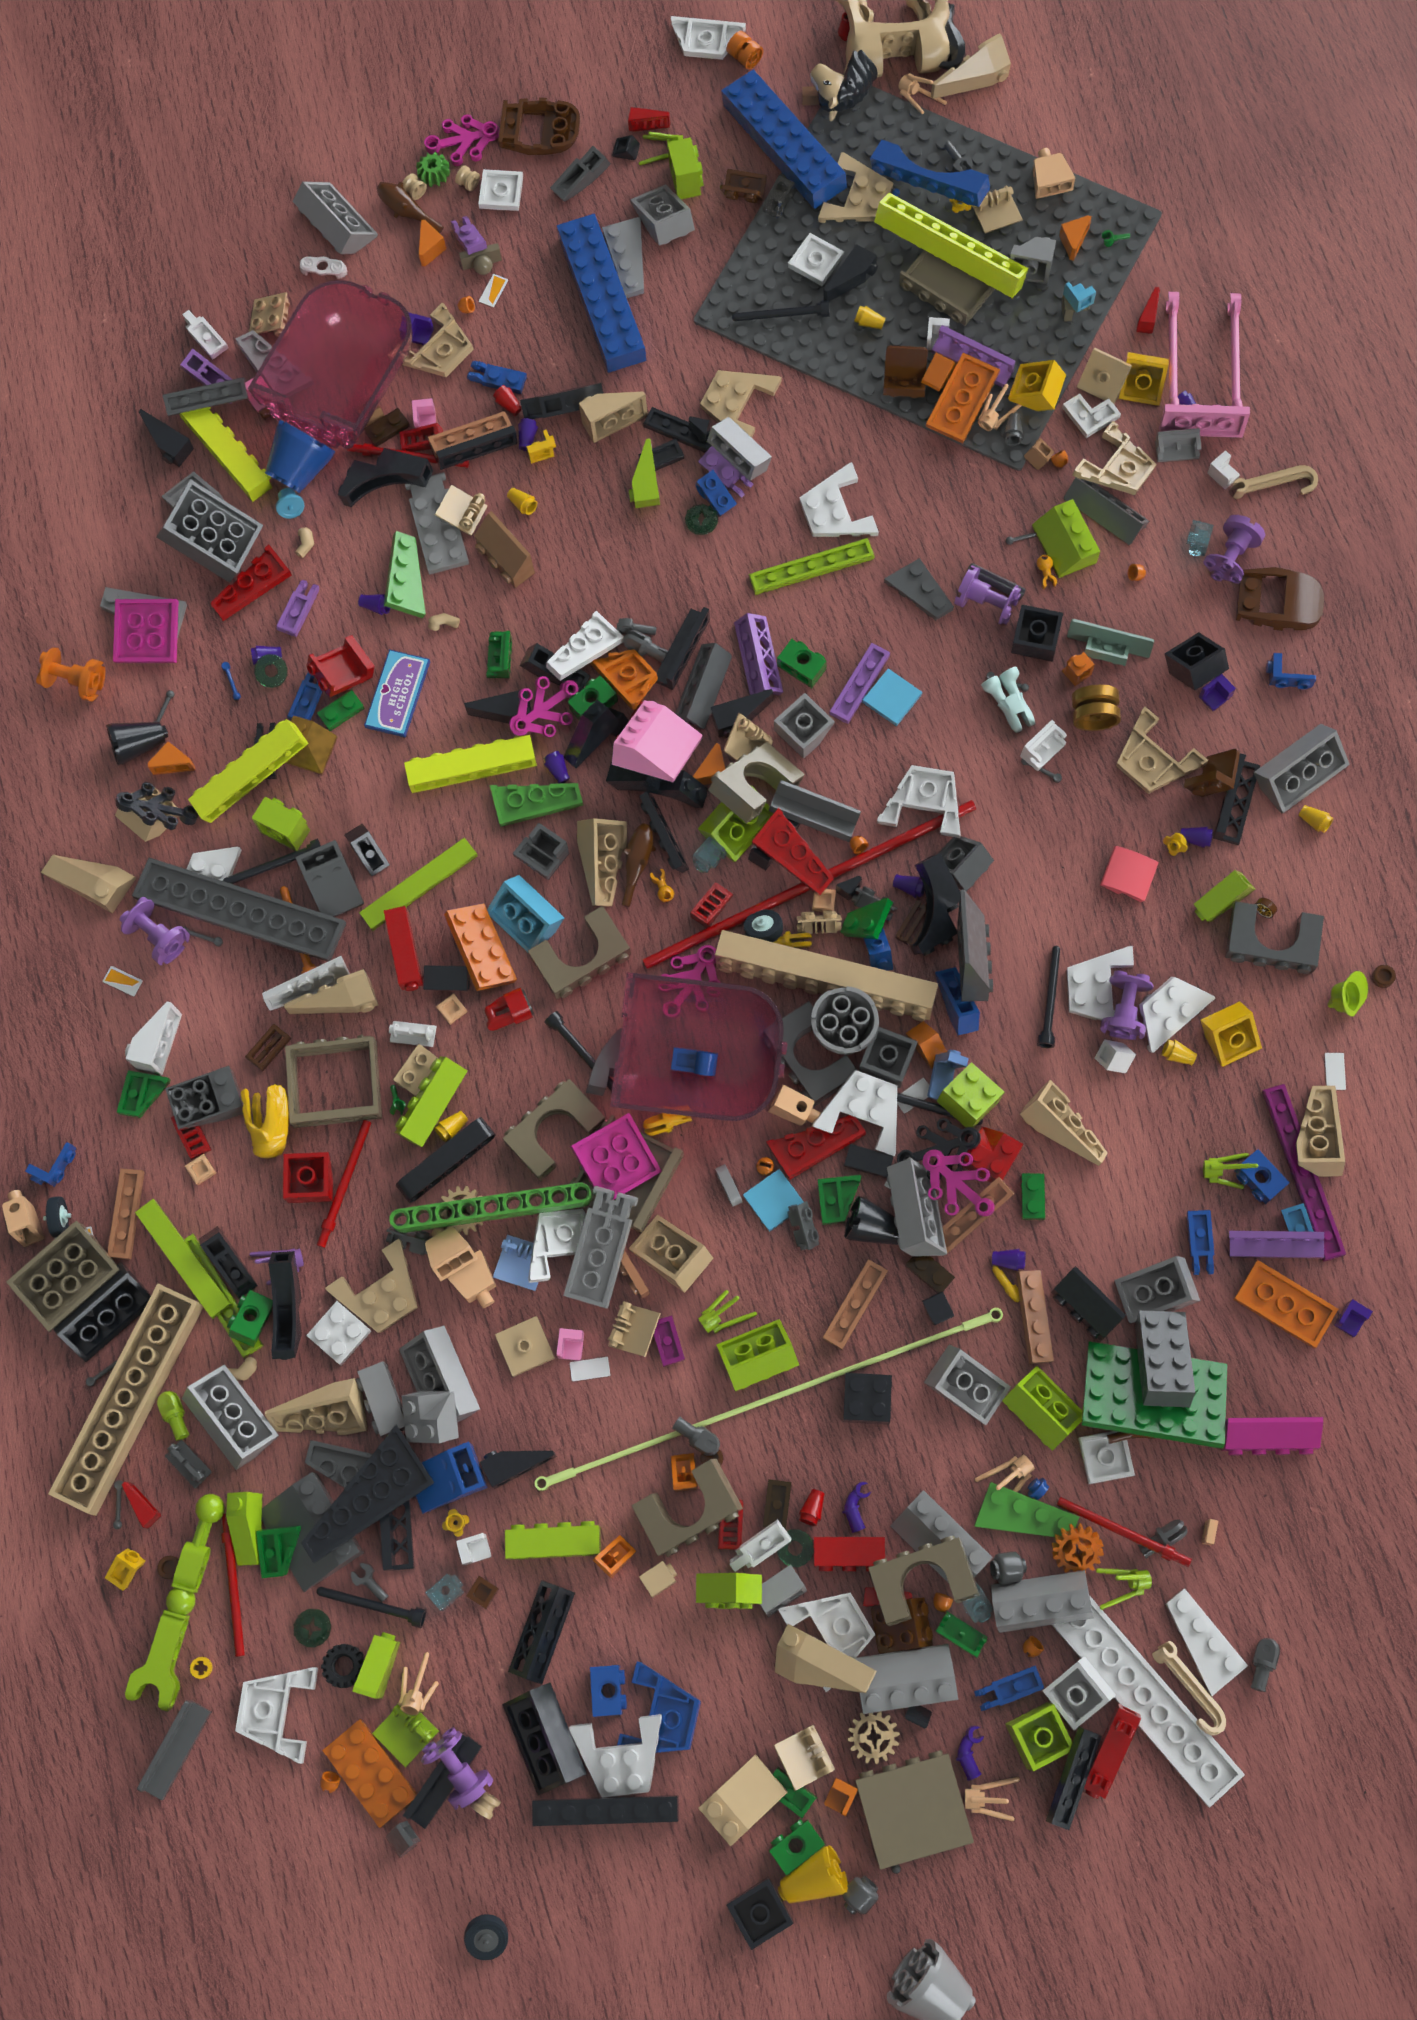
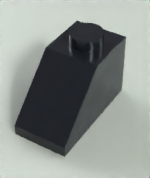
M360 824L344 835L371 876H374L390 865L363 824Z

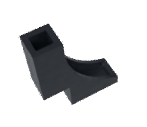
M384 448L381 455L377 458L376 465L357 460L353 461L347 471L343 484L339 487L338 496L345 506L352 507L366 494L384 486L412 484L426 488L434 470L428 459Z
M611 762L606 782L617 790L647 791L684 802L695 808H703L708 791L707 787L685 770H681L674 782L615 766Z
M941 853L931 855L915 864L925 890L926 915L922 930L914 944L910 947L914 955L923 954V956H926L935 951V946L938 944L943 946L953 941L952 936L958 934L948 912L959 907L960 890Z
M295 1251L272 1252L268 1263L273 1300L271 1353L272 1359L288 1360L296 1358L302 1336L299 1317V1306L302 1296Z

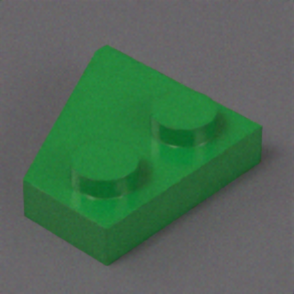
M884 898L849 912L840 933L846 937L878 940L893 902L889 898Z
M128 1070L117 1113L119 1115L141 1118L170 1084L171 1079Z
M861 1175L818 1179L822 1225L845 1223L860 1184Z
M301 1525L256 1531L262 1578L287 1575L301 1531Z

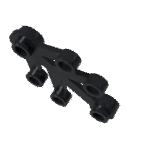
M144 782L139 790L133 793H118L115 799L119 810L123 812L133 811L142 819L143 823L149 826L154 825L158 819L165 828L169 830L176 829L178 819L174 816H166L164 813L179 816V819L187 825H194L198 818V813L193 806L188 805L182 809L162 804L173 800L175 790L171 787H164L161 794L144 801L139 799L144 796H152L155 789L151 783Z
M941 1118L937 1122L938 1130L943 1133L950 1132L958 1138L947 1140L933 1133L927 1126L921 1125L916 1130L917 1136L922 1140H929L937 1145L915 1153L909 1150H902L897 1156V1163L907 1160L909 1157L916 1162L921 1161L930 1150H938L944 1156H949L953 1149L959 1147L956 1155H960L963 1152L975 1149L981 1141V1135L973 1127H967L962 1130L953 1125L948 1119ZM947 1122V1127L942 1129V1124ZM926 1129V1135L921 1136V1132ZM973 1136V1140L968 1143V1137ZM954 1164L947 1165V1167L953 1171L952 1167ZM958 1164L957 1169L953 1172L962 1171L963 1166ZM927 1170V1177L930 1179V1171Z

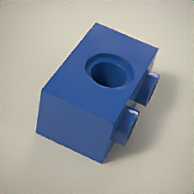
M1259 1149L1241 1163L1258 1164V1168L1234 1170L1237 1173V1179L1243 1185L1247 1184L1252 1189V1195L1259 1202L1263 1201L1265 1204L1290 1183ZM1255 1174H1262L1265 1177V1183L1258 1182Z
M620 1665L590 1667L593 1717L622 1715L623 1709H627L626 1694L622 1695L621 1685L625 1684V1670H620ZM608 1683L615 1687V1694L611 1698L605 1697L602 1691L604 1685Z

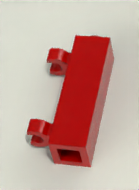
M405 906L384 910L398 984L401 990H417L419 986H423L409 913Z
M1119 1703L1117 1704L1098 1746L1084 1787L1086 1789L1085 1793L1096 1799L1100 1796L1106 1799L1142 1719L1139 1713Z

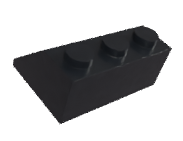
M1076 1266L1051 1292L1054 1295V1301L1061 1307L1065 1305L1071 1311L1069 1313L1070 1316L1077 1323L1082 1322L1087 1327V1333L1095 1340L1098 1338L1102 1341L1126 1316Z

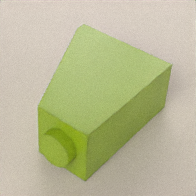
M1234 870L1193 904L1197 908L1195 913L1202 921L1206 919L1212 922L1233 907L1235 901L1240 902L1256 889L1243 873Z
M382 1632L381 1636L374 1635L352 1692L374 1699L383 1698L400 1646V1642L395 1641V1635Z

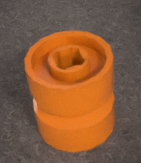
M744 31L736 32L726 47L728 54L738 60L748 70L754 68L759 63L764 53V49L757 42L752 41L751 37Z

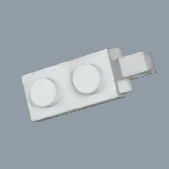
M189 310L182 314L188 324L185 326L188 333L212 360L228 349L227 343L203 316L196 318Z
M777 1519L740 1545L736 1550L737 1555L730 1559L729 1565L735 1572L744 1565L747 1568L751 1566L754 1568L791 1541V1537Z

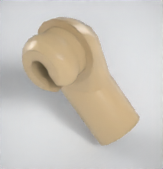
M307 527L298 530L301 545L295 553L302 559L314 546L312 531Z
M446 613L431 616L428 620V627L433 631L439 630L442 624L458 628L460 618Z
M247 1357L238 1369L228 1368V1370L236 1380L244 1381L256 1371L257 1361L253 1357Z

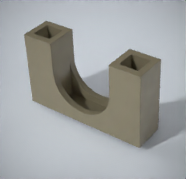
M766 742L760 747H754L748 755L743 754L737 762H731L722 772L717 771L711 778L712 784L709 791L747 824L760 815L767 800L745 780L746 776L760 778L777 790L780 780L799 786L805 774Z
M603 906L584 917L586 925L598 942L597 954L588 964L580 967L564 964L557 957L547 939L528 950L531 960L556 999L572 994L573 989L578 986H586L592 981L591 978L598 974L600 976L604 975L611 969V966L616 963L622 964L629 959L631 955L630 947Z
M570 1079L559 1083L551 1096L542 1098L538 1103V1107L533 1112L528 1111L523 1115L522 1121L516 1127L511 1126L504 1133L505 1137H503L505 1144L540 1182L557 1167L555 1161L537 1142L538 1128L546 1118L556 1114L567 1115L573 1118L588 1135L600 1129L606 1119Z
M710 1459L691 1470L705 1499L703 1515L695 1524L683 1526L676 1523L668 1514L658 1493L650 1494L632 1505L658 1556L666 1554L669 1557L678 1552V1546L686 1543L688 1546L699 1540L698 1535L705 1531L706 1534H709L719 1528L718 1523L726 1520L728 1523L739 1516L737 1512L742 1510L743 1507L717 1459Z
M948 1536L941 1539L940 1544L932 1546V1543H928L918 1547L919 1551L911 1554L909 1551H904L896 1554V1559L887 1561L886 1558L873 1562L874 1566L869 1567L884 1619L888 1626L912 1619L905 1599L903 1585L907 1574L914 1567L921 1564H933L945 1572L957 1604L980 1596L959 1537Z

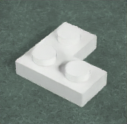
M1081 394L1063 403L1062 409L1085 438L1103 429L1112 421H1116L1121 415L1110 399L1091 408Z

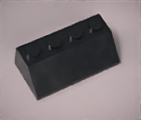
M121 1262L117 1265L120 1269L117 1274L54 1328L55 1333L85 1362L90 1360L140 1316L151 1297L147 1289Z
M551 1683L532 1689L502 1704L538 1796L586 1775L583 1762L580 1759L574 1739L571 1736Z

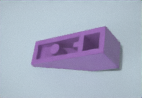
M193 348L180 364L182 370L204 386L232 380Z

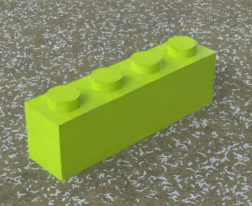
M440 1056L439 1059L436 1058L430 1066L432 1071L427 1078L425 1077L418 1087L420 1091L416 1097L413 1096L407 1105L408 1111L405 1116L402 1115L395 1125L397 1129L394 1133L415 1146L423 1147L468 1071L447 1057Z
M583 1521L581 1526H571V1522L557 1523V1527L548 1528L547 1523L534 1524V1528L525 1529V1525H511L510 1530H505V1559L508 1560L594 1556L601 1552L600 1526L595 1525V1521Z

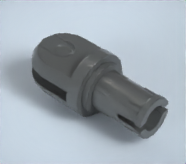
M630 630L623 638L625 647L629 650L635 649L640 656L648 655L662 663L668 653V650L652 643L651 637L639 631Z
M681 1416L673 1425L672 1429L689 1439V1446L695 1448L700 1453L711 1456L719 1451L720 1441L718 1437L705 1427L698 1426L696 1428Z
M1177 1519L1162 1528H1156L1155 1535L1150 1539L1164 1546L1166 1544L1172 1546L1186 1536L1187 1527L1184 1526L1183 1521ZM1140 1544L1138 1545L1146 1559L1155 1553Z
M1264 1638L1258 1642L1252 1661L1256 1669L1250 1688L1260 1692H1266L1269 1674L1276 1670L1280 1655L1279 1645L1271 1638Z

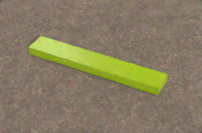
M868 538L748 575L754 594L758 595L873 560L874 553Z
M464 837L360 911L359 914L370 929L374 931L386 922L384 910L409 906L478 856Z
M150 1200L135 1213L210 1317L214 1319L231 1306V1303L156 1200Z
M191 1234L184 1239L231 1303V1306L217 1316L229 1335L228 1322L232 1315L237 1316L240 1309L237 1308L236 1300L200 1246L196 1236ZM231 1338L244 1359L264 1346L259 1338L254 1348Z

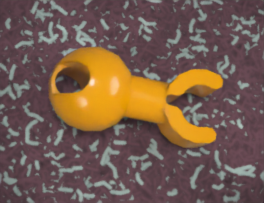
M1042 555L1036 562L1038 569L1043 572L1044 576L1042 588H1046L1048 578L1055 587L1057 579L1051 574L1053 560L1048 555Z
M660 869L661 880L654 877L653 873H650L651 881L657 884L659 888L657 892L658 898L663 902L671 901L674 897V890L666 885L665 871Z

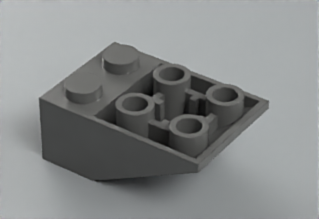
M336 840L295 857L320 913L336 917L364 904Z
M230 1066L165 1088L179 1130L219 1122L243 1114L241 1092Z

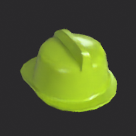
M1354 971L1345 981L1335 984L1331 990L1328 1007L1334 1008L1337 1012L1347 1013L1350 1017L1355 1016L1364 1004L1368 994V983L1365 975L1360 971Z

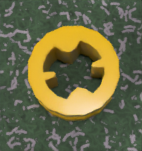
M206 1657L194 1659L190 1665L192 1676L198 1679L208 1677L212 1672V1663ZM199 1661H203V1664L208 1667L207 1671H203V1675H199V1671L195 1670V1666L199 1665Z

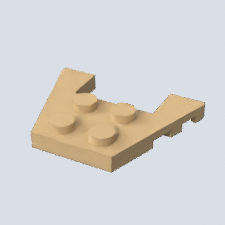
M841 152L838 164L846 172V175L854 176V180L845 206L841 207L824 202L818 216V222L825 223L826 220L844 222V220L856 219V222L874 221L879 202L888 193L892 192L893 182L846 153Z
M441 303L430 316L442 328L416 354L400 344L389 355L393 363L447 377L474 350L472 344L458 326L452 314L449 313L445 304Z
M718 370L700 403V408L718 423L730 417L750 437H753L755 427L739 421L738 418L754 389L774 396L782 382V377Z
M1112 421L1104 431L1102 438L1119 447L1103 469L1083 458L1072 475L1135 495L1157 464L1140 447L1136 448L1129 441L1130 437L1127 433H1122L1118 429L1119 425Z
M1144 707L1116 767L1149 794L1205 766L1208 760L1195 748L1179 763L1146 736L1159 722V718L1148 708Z
M401 1239L395 1240L382 1249L393 1271L357 1295L354 1294L344 1277H340L325 1287L332 1296L378 1333L383 1332L418 1308Z

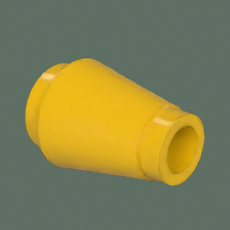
M865 305V307H859L854 322L859 323V326L882 330L886 318Z
M511 488L508 491L507 498L510 499L522 514L530 515L536 510L537 501L534 496L516 488Z
M1304 805L1299 813V817L1317 832L1325 833L1333 822V817L1330 816V813Z
M1170 1039L1166 1041L1161 1054L1166 1057V1060L1191 1066L1197 1057V1053L1175 1039L1173 1041Z
M459 1111L438 1122V1126L434 1129L438 1136L446 1142L461 1130L465 1123L468 1122V1118L462 1111Z

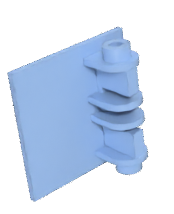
M507 1235L506 1240L504 1239L501 1245L503 1249L493 1278L536 1291L539 1282H528L533 1242Z

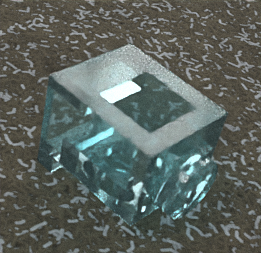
M1193 520L1186 544L1190 545L1188 550L1190 555L1205 556L1214 525Z
M708 837L692 855L694 867L701 873H707L710 868L714 869L719 864L720 857L725 859L726 849L711 837Z
M447 1573L425 1593L440 1611H444L464 1593L461 1588L464 1584L455 1574L451 1576ZM444 1586H448L450 1589L447 1595L442 1593Z
M976 1583L980 1596L961 1602L974 1623L977 1621L982 1623L991 1617L990 1613L994 1611V1608L983 1589Z

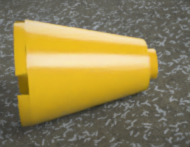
M832 1846L822 1847L780 1880L778 1891L783 1901L787 1900L791 1904L843 1895L847 1892V1876L845 1871L841 1872L839 1867L841 1861Z

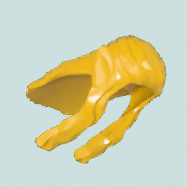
M276 1084L267 1088L264 1123H262L260 1093H254L252 1123L249 1091L246 1088L241 1091L242 1113L246 1128L251 1135L253 1154L264 1159L281 1155L287 1143L289 1129L288 1096L285 1088Z

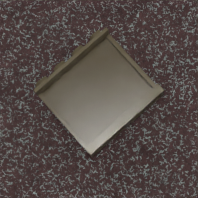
M926 250L919 255L906 272H900L899 284L904 290L911 291L920 300L930 303L937 311L944 312L953 321L964 326L967 325L995 290V288L935 257Z
M611 1115L609 1120L605 1119L601 1128L615 1121V1116ZM640 1132L662 1170L661 1173L625 1193L638 1198L637 1205L631 1208L629 1219L633 1220L631 1229L642 1233L678 1168L684 1153L676 1147L673 1149ZM580 1165L578 1177H574L570 1184L585 1183L589 1186L592 1193V1201L588 1206L593 1208L596 1195H593V1187ZM580 1190L576 1193V1198L579 1200L587 1196V1191Z
M942 1750L929 1753V1759L920 1761L919 1757L905 1760L906 1765L897 1767L896 1763L882 1767L883 1772L874 1774L873 1770L859 1773L860 1778L855 1779L880 1870L974 1843L948 1753L943 1754Z

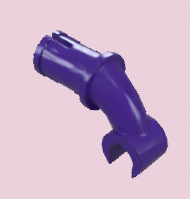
M860 1482L855 1485L854 1490L848 1495L844 1511H842L847 1517L852 1533L866 1528L858 1510L860 1506L857 1504L861 1498H866L871 1493H860V1487L868 1484L867 1482Z
M978 1726L967 1728L965 1736L959 1745L958 1757L955 1758L956 1761L960 1762L968 1781L981 1775L972 1756L974 1752L971 1750L974 1743H979L984 1738V1736H979L976 1739L973 1738V1731L980 1728Z

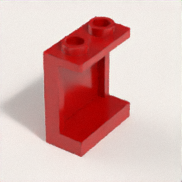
M353 635L345 638L343 646L318 657H315L313 653L308 655V662L306 664L309 674L314 675L320 689L325 691L329 698L373 678L375 668Z

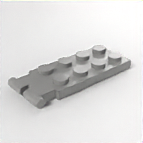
M444 472L431 475L426 488L405 484L406 490H411L413 498H410L409 502L429 575L469 564L460 529L435 516L449 488L445 489L443 481L446 480Z
M595 1186L593 1189V1195H596L593 1208L588 1207L563 1296L608 1308L633 1221L629 1219L632 1206L637 1205L638 1198L619 1192L615 1201L613 1200L615 1193L613 1190Z

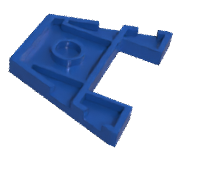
M637 1661L632 1683L655 1688L649 1716L662 1714L656 1753L690 1750L701 1701L644 1663ZM620 1734L617 1745L642 1743V1739Z

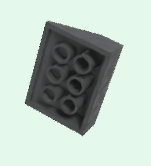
M190 479L156 538L230 583L242 566L263 525Z
M960 890L957 939L961 1001H988L989 992H993V979H989V974H992V961L987 958V956L991 955V944L986 942V937H989V924H985L984 914L965 890Z
M314 1472L291 1485L262 1508V1522L267 1529L301 1525V1531L289 1568L303 1592H306L364 1554L355 1537L316 1563L312 1562L303 1548L301 1542L334 1502L320 1477Z

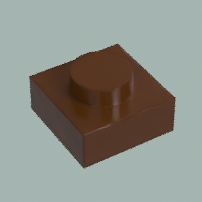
M478 1576L466 1597L487 1609L499 1588Z

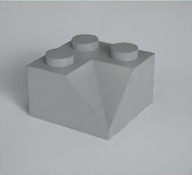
M1034 237L1020 246H1013L1010 259L1029 268L1025 281L1048 284L1056 240L1047 237Z
M804 693L774 720V731L804 759L821 743L835 721Z
M418 1391L402 1396L405 1435L408 1442L443 1443L459 1438L454 1391Z

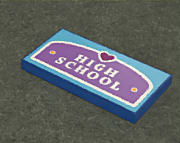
M389 649L364 724L365 728L406 738L430 665V659Z

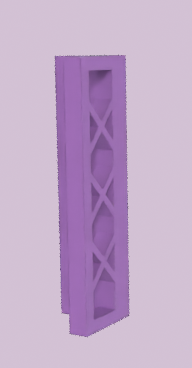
M943 325L939 329L938 339L931 353H938L954 361L956 364L962 353H965L999 368L1000 373L994 384L1002 388L1008 383L1014 372L1015 360Z
M746 613L735 621L734 625L750 695L769 689L773 690L774 695H781L783 689L766 616ZM755 622H760L762 631L758 629ZM759 640L765 644L766 650L760 645ZM764 659L769 663L770 669L765 665ZM768 678L774 683V687H770Z
M1229 1231L1230 1257L1324 1258V1232Z

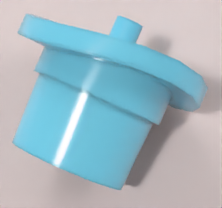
M284 488L278 493L279 500L275 506L280 516L291 519L296 518L303 512L305 507L304 500L301 496L296 495L293 489Z

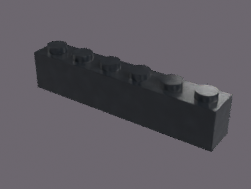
M679 1795L536 1799L532 1801V1826L679 1821Z

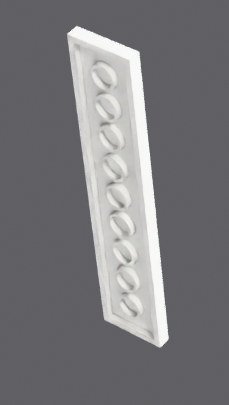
M1090 1596L1093 1619L1054 1624L1052 1626L1080 1659L1085 1656L1115 1693V1700L1141 1715L1142 1719L1138 1725L1139 1728L1206 1806L1210 1808L1245 1774L1214 1738L1199 1728L1196 1724L1197 1719Z

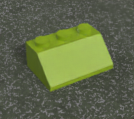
M1073 499L1054 506L1032 524L1043 549L1053 560V568L1058 578L1097 563L1100 550Z
M721 802L700 825L698 830L711 845L733 862H736L752 844V840L774 813L769 811L770 806L765 803L760 815L746 824Z
M780 1319L716 1345L735 1391L747 1388L759 1381L769 1379L774 1375L799 1366L792 1343Z
M1038 1366L1025 1376L1002 1400L1009 1410L1014 1412L1024 1422L1025 1426L1031 1429L1041 1439L1042 1443L1052 1451L1082 1422V1410Z

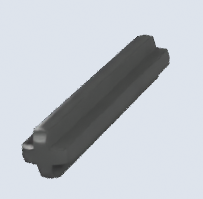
M971 563L968 567L970 569L973 565L980 568L978 580L1008 595L1011 594L1013 588L1017 585L974 563ZM1019 586V588L1021 589V596L1019 600H1021L1025 594L1026 589Z

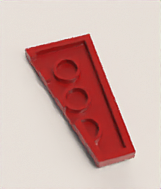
M269 544L264 548L265 552L260 557L256 556L251 561L252 565L245 572L241 571L237 576V580L232 585H228L210 603L222 621L292 576L290 570Z

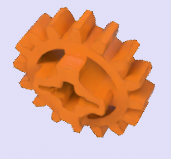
M1079 1523L1078 1528H1074L1072 1524H1069L1070 1530L1068 1531L1061 1528L1062 1535L1055 1534L1056 1542L1051 1544L1053 1559H1056L1057 1566H1063L1065 1573L1072 1569V1572L1085 1570L1086 1573L1087 1568L1094 1571L1093 1564H1100L1099 1556H1104L1102 1549L1104 1546L1102 1540L1099 1539L1098 1532L1092 1533L1090 1526L1083 1529L1081 1523ZM1076 1544L1078 1545V1548H1080L1079 1555L1077 1554V1550H1075Z

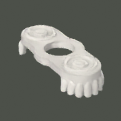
M324 256L304 257L300 261V271L306 276L310 272L321 276L335 275L337 279H342L348 272L346 265L341 260L329 259ZM320 262L328 263V267L325 270L317 269V265Z

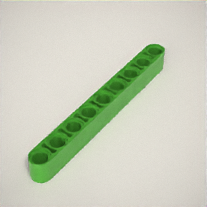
M573 1183L400 1208L391 1213L389 1221L396 1231L408 1233L585 1207L591 1203L592 1193L587 1184ZM580 1190L587 1191L586 1198L582 1200L577 1199L576 1193ZM562 1193L565 1195L562 1202L555 1203L553 1201L556 1194ZM534 1197L542 1198L539 1206L531 1205V1200ZM512 1200L520 1201L518 1208L514 1210L508 1208ZM495 1203L497 1204L496 1210L492 1213L486 1212L487 1205ZM466 1207H474L472 1215L465 1216L463 1214ZM444 1210H451L452 1215L448 1219H442V1212ZM422 1213H428L429 1219L424 1223L419 1222V1216ZM401 1216H405L407 1218L406 1223L402 1226H397L396 1220Z

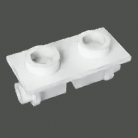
M393 1021V1025L389 1027V1033H391L390 1042L433 1047L437 1026Z

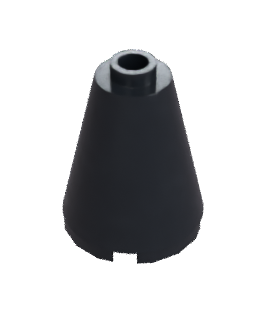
M160 722L110 723L106 725L117 765H123L165 743V738H168L166 726H161Z
M858 1196L851 1207V1211H853L851 1217L847 1218L844 1231L845 1239L849 1241L898 1245L899 1234L894 1223L895 1216L866 1198Z

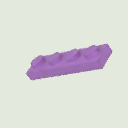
M871 643L831 708V716L849 724L890 656L889 651Z

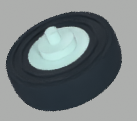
M761 910L753 913L744 922V932L749 937L774 942L783 933L782 918L773 910Z
M59 1196L51 1197L47 1200L46 1216H43V1220L47 1222L50 1235L58 1237L68 1228L69 1218H71V1213H68L64 1198Z

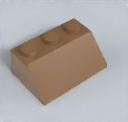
M490 511L474 535L476 540L475 547L481 555L485 554L489 558L488 562L494 569L498 568L501 571L504 581L507 584L511 583L516 588L535 574L531 554L496 515Z

